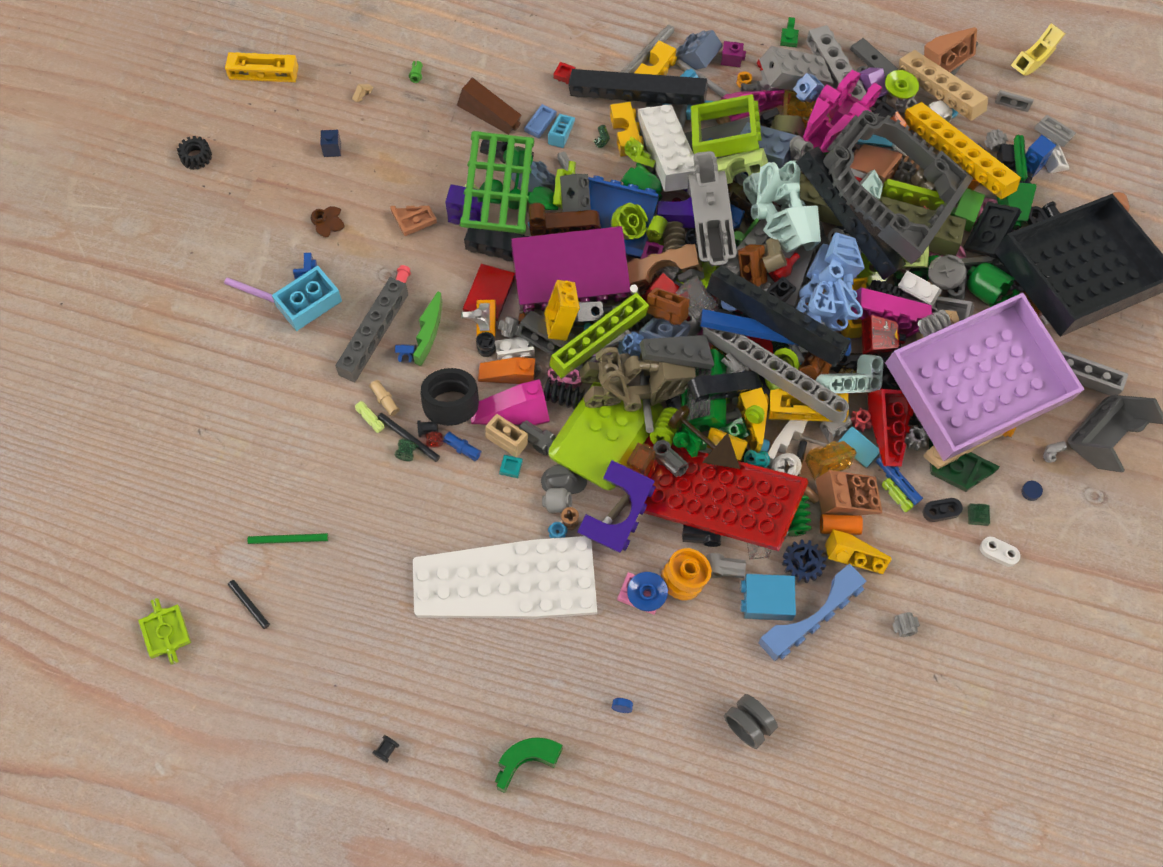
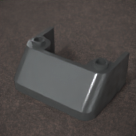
M1111 395L1105 398L1068 438V443L1075 452L1097 469L1123 473L1125 469L1113 447L1128 431L1141 432L1149 423L1163 424V412L1156 398Z

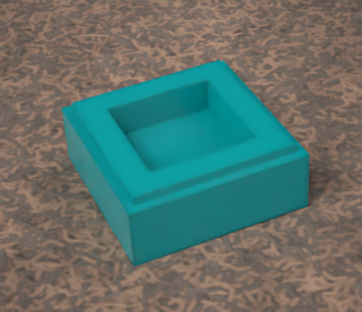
M504 455L499 474L518 478L523 459Z

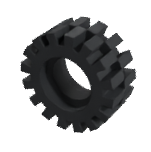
M189 136L187 141L182 140L183 144L179 143V148H177L178 155L186 168L190 167L191 170H194V167H196L198 170L200 169L199 166L204 168L205 163L207 165L210 163L209 160L212 159V152L208 142L205 139L202 140V137L199 136L197 139L196 136H193V139H190ZM194 150H201V152L197 155H189V153Z
M872 280L869 286L870 290L897 297H902L903 294L902 289L880 280Z

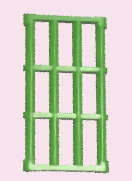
M472 131L470 160L467 163L469 167L466 189H464L465 199L460 226L524 234L526 232L525 217L527 202L529 201L528 186L529 176L532 171L530 165L534 138ZM479 139L490 140L487 162L477 161ZM497 141L508 142L505 164L495 163ZM515 143L525 144L523 167L513 166ZM476 169L486 170L484 190L473 189ZM494 171L504 172L502 192L491 191ZM512 173L522 174L520 194L510 193ZM472 196L483 198L480 222L469 220ZM490 199L501 200L499 224L488 223ZM509 201L520 202L517 226L506 225Z

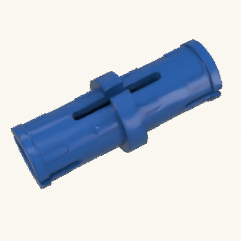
M450 431L444 437L443 442L456 449L457 453H462L473 461H477L482 451L470 445L466 439L462 440Z

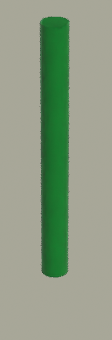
M328 533L248 536L247 542L248 544L328 541Z

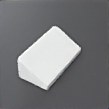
M1052 141L1056 146L1045 165L1048 172L1056 173L1069 170V165L1060 145Z

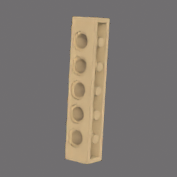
M916 50L899 59V70L913 74L921 88L935 96L938 100L943 101L970 121L987 111V96Z

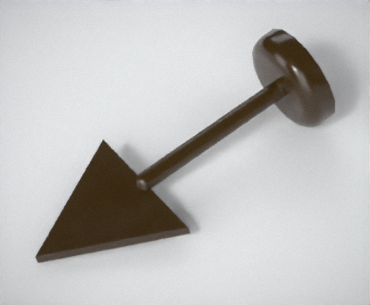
M683 405L675 412L668 423L670 428L677 429L684 424L713 449L702 463L740 469L728 433L715 445L686 420L690 414V408L687 405Z

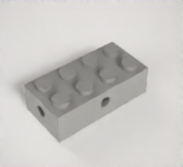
M771 46L759 59L770 87L794 91L793 88L796 86L797 81L806 73L814 75L824 86L827 84L831 86L833 84L831 74L822 56Z

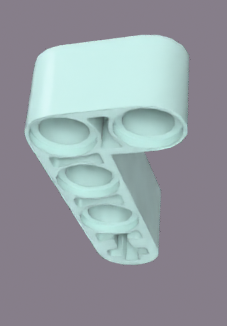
M863 354L857 362V373L821 374L817 377L816 382L834 393H862L880 390L883 377V359L880 356Z

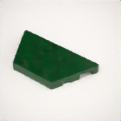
M928 438V439H929V449H930V448L933 446V443H932L931 439ZM970 452L940 469H937L930 463V474L967 492L997 472L1000 466Z

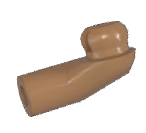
M807 485L803 495L808 496L809 500L815 504L818 502L819 496Z

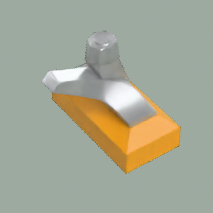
M477 300L476 310L461 312V318L477 323V336L482 332H489L496 337L495 300Z

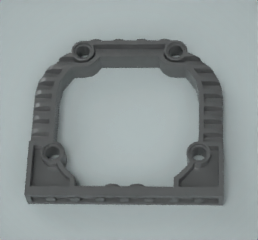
M865 110L859 117L855 115L827 148L829 153L823 161L829 169V175L832 173L834 180L832 185L833 187L836 186L839 190V197L843 196L847 200L846 204L848 206L851 204L855 207L854 211L856 213H862L864 220L869 219L872 222L871 226L873 228L877 226L881 230L878 236L912 264L924 253L973 180V177L944 152L940 151L938 154H935L932 151L934 149L932 146L928 148L924 144L926 141L924 139L920 141L916 137L918 134L916 132L912 134L908 130L910 127L908 125L905 127L901 125L899 119L894 121L890 119L891 116L889 115L881 117L878 116L880 113L874 114L869 110ZM873 135L886 138L924 170L925 178L934 183L939 198L945 202L936 209L935 214L928 221L930 223L928 227L925 224L910 222L902 213L894 214L855 178L850 168L854 161V154L851 149L859 139L868 140Z

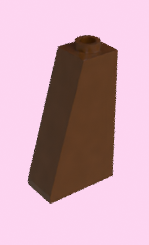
M473 77L462 88L457 103L458 107L508 135L512 130L516 131L521 124L519 121L522 115Z

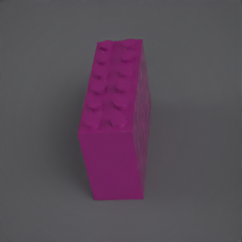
M622 226L511 239L519 311L529 313L531 310L534 311V309L545 311L557 280L575 282L579 303L602 301V304H606L610 300L619 303L627 299L631 293Z

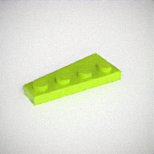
M887 179L883 183L881 193L883 197L919 207L925 206L930 210H936L941 204L945 203L939 198L937 191Z

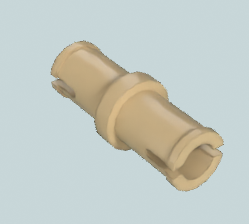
M379 380L373 381L369 388L376 395L378 403L383 405L389 416H394L400 409L392 400L391 393L385 390Z

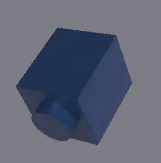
M338 129L321 130L320 145L324 157L341 156V139Z

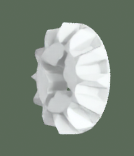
M791 453L779 455L771 465L772 470L786 473L784 468L788 463L790 468L787 474L795 476L801 474L802 463L799 457Z

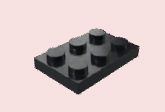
M987 202L963 248L966 251L997 258L998 256L994 251L1005 236L1011 233L1022 211L1017 207Z

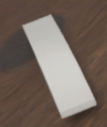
M790 420L785 425L768 452L770 456L768 466L771 467L778 451L786 453L792 438L800 440L808 421Z

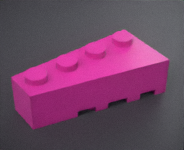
M862 287L856 290L857 298L855 299L863 310V314L859 319L863 320L870 315H875L894 321L898 324V333H904L906 338L919 332L918 321L932 314V305ZM851 307V310L858 315L856 308Z

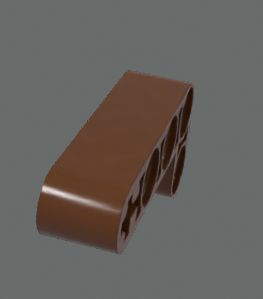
M533 203L528 207L531 236L601 229L600 215L595 210L545 213V207L541 203Z

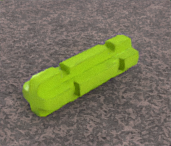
M892 479L884 480L881 484L882 487L889 491L888 494L898 505H901V509L904 512L911 510L914 506L913 503L906 499L907 496L897 485H893L895 483Z

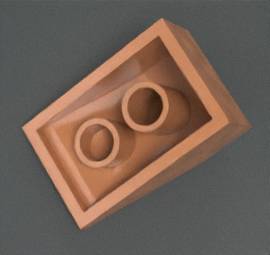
M973 27L936 37L924 45V56L948 72H951L976 54L977 28Z

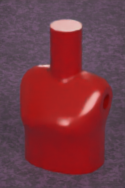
M795 252L790 258H785L787 266L770 272V278L777 282L781 277H788L792 273L793 264L800 258V255Z

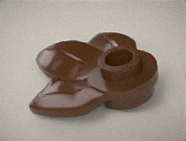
M330 206L325 210L316 209L312 212L311 221L316 225V232L319 235L329 237L331 231H340L345 227L343 221L338 217L341 209Z

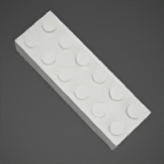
M672 105L638 109L637 122H639L640 134L643 137L648 153L656 161L654 168L664 192L688 189V175L695 174L694 154Z

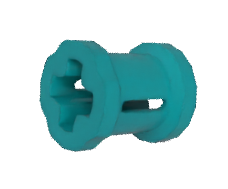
M748 450L744 455V463L766 468L770 463V456L765 451L757 453L754 450Z

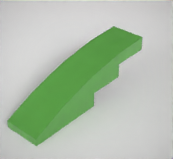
M439 291L419 319L421 330L416 336L418 348L413 354L414 362L419 366H422L437 335L442 311V296Z

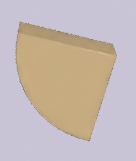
M358 84L352 99L355 102L362 101V97L370 94L373 87L370 84Z

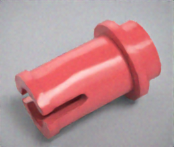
M400 265L397 268L396 280L406 283L408 276L411 275L410 268Z

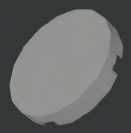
M954 255L936 257L928 267L930 282L940 289L958 287L966 276L964 262Z

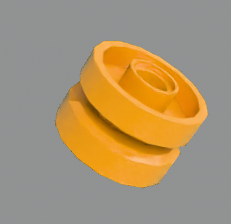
M684 548L673 553L663 568L661 577L667 584L669 595L683 601L692 600L699 595L711 578L712 570L709 561L702 553L694 549Z

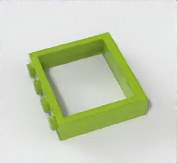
M753 94L691 106L692 147L694 154L711 151L714 152L715 157H722L759 150V141H762L758 101H754ZM749 112L751 133L702 142L701 121Z

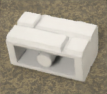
M906 271L898 285V288L902 289V291L932 306L942 291L939 287L932 285L930 282L909 271Z

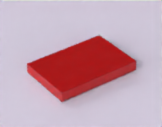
M481 263L463 306V312L476 310L477 300H495L496 321H498L513 284L515 273Z

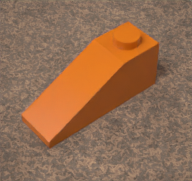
M514 357L480 363L478 381L522 384L534 381L536 371L535 358Z

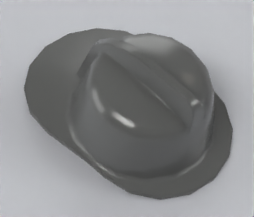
M557 464L543 473L541 485L545 491L550 488L563 487L571 494H576L585 489L587 479Z

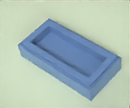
M542 104L524 127V132L540 138L557 115V111Z

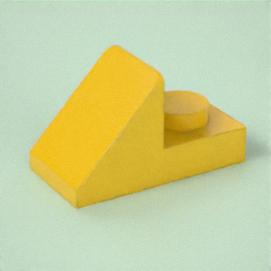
M710 428L707 438L717 445L727 433L716 428ZM729 434L737 460H742L748 442Z

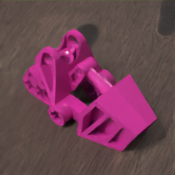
M853 69L839 83L837 89L827 84L822 89L819 98H817L803 136L804 141L811 142L813 148L819 147L823 153L829 152L827 148L855 115L859 117L863 111H871L870 107L875 104L883 87L874 82L868 88L862 100L853 97L851 93L861 76V73Z

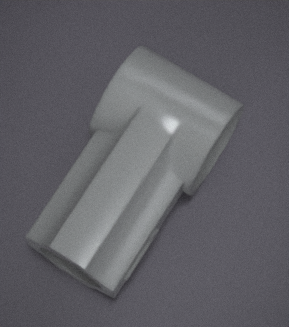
M718 553L707 554L706 558L712 570L711 578H721L723 576L744 578L746 560L724 558L722 554Z

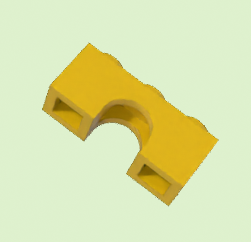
M658 41L650 51L649 63L654 66H647L641 63L635 73L667 75L669 67L673 66L677 60L676 48Z
M631 102L610 105V118L613 129H625V131L617 132L620 157L627 156L625 154V144L630 140V137L635 138L644 145L643 137L639 136V122L635 121L636 110L632 108Z

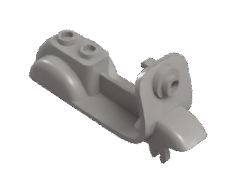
M700 152L694 154L693 157L695 174L688 175V193L692 199L698 256L700 261H708L711 266H722L728 262V259L734 258L737 254L725 171H718L717 157H715L714 152Z

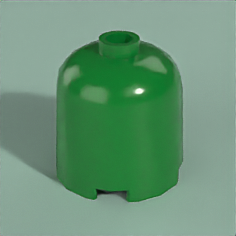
M636 163L637 167L635 169L631 167L621 179L623 185L633 184L641 190L646 188L656 190V193L659 195L658 201H660L663 191L660 179L644 165Z
M984 262L977 267L973 266L968 271L967 288L986 305L992 307L998 302L996 300L1001 295L1005 296L1008 293L1015 278L995 265Z

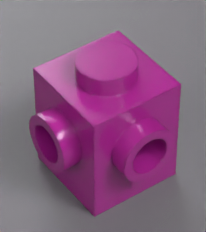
M724 41L721 65L741 67V61H745L746 51L743 50L744 43Z

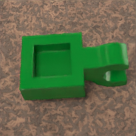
M794 17L788 18L787 29L782 28L780 46L797 48L799 30L794 29Z

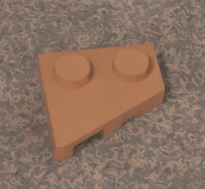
M390 206V210L404 236L437 223L430 206H406V208Z

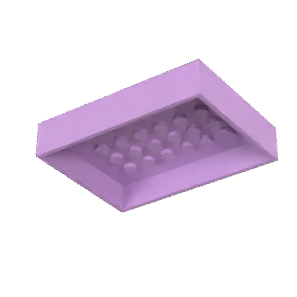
M1024 293L897 349L885 362L943 461L1070 402L1085 390Z

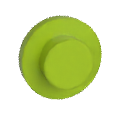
M753 405L745 411V415L751 423L759 424L764 420V410L757 405Z

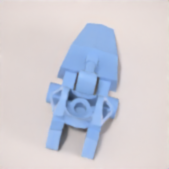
M836 232L832 237L830 245L822 244L806 275L811 281L799 291L801 299L796 309L802 313L805 312L806 315L820 323L822 320L828 328L834 331L844 330L848 326V320H856L863 314L861 305L855 299L857 298V292L852 289L853 278L865 268L855 238ZM851 307L856 308L858 315L851 310ZM837 319L843 322V326L837 323Z

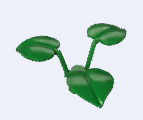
M514 146L513 166L523 167L525 148ZM507 149L504 151L503 154L504 162H506ZM516 173L514 189L510 191L512 194L521 193V190L517 189L520 173ZM493 179L491 191L502 192V182ZM485 182L481 185L479 190H484ZM539 186L535 187L533 192H528V203L530 205L541 203L544 205L545 210L554 211L559 208L553 204L554 192L551 189ZM482 197L477 198L478 202H483ZM490 199V203L501 204V200ZM509 201L508 207L517 210L519 209L520 202Z

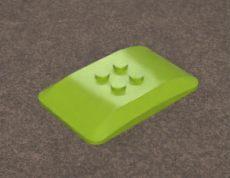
M594 382L592 384V386L602 387L600 382ZM583 397L551 444L548 451L549 457L605 490L615 489L617 486L602 480L611 460L629 468L650 433L646 432L642 399H640L642 407L639 410L629 412L625 410L623 400L612 406L589 408L585 406ZM660 403L651 406L653 426L663 410V406Z

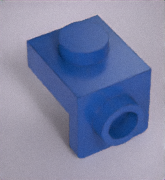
M311 252L304 253L303 269H293L295 280L317 266V261L313 259Z

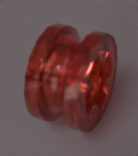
M430 432L425 435L427 439L426 446L436 448L443 445V440H441L443 438L442 433Z

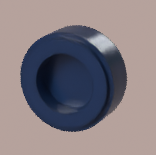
M1031 480L1023 485L1021 493L1025 499L1035 501L1042 495L1043 488L1038 482Z

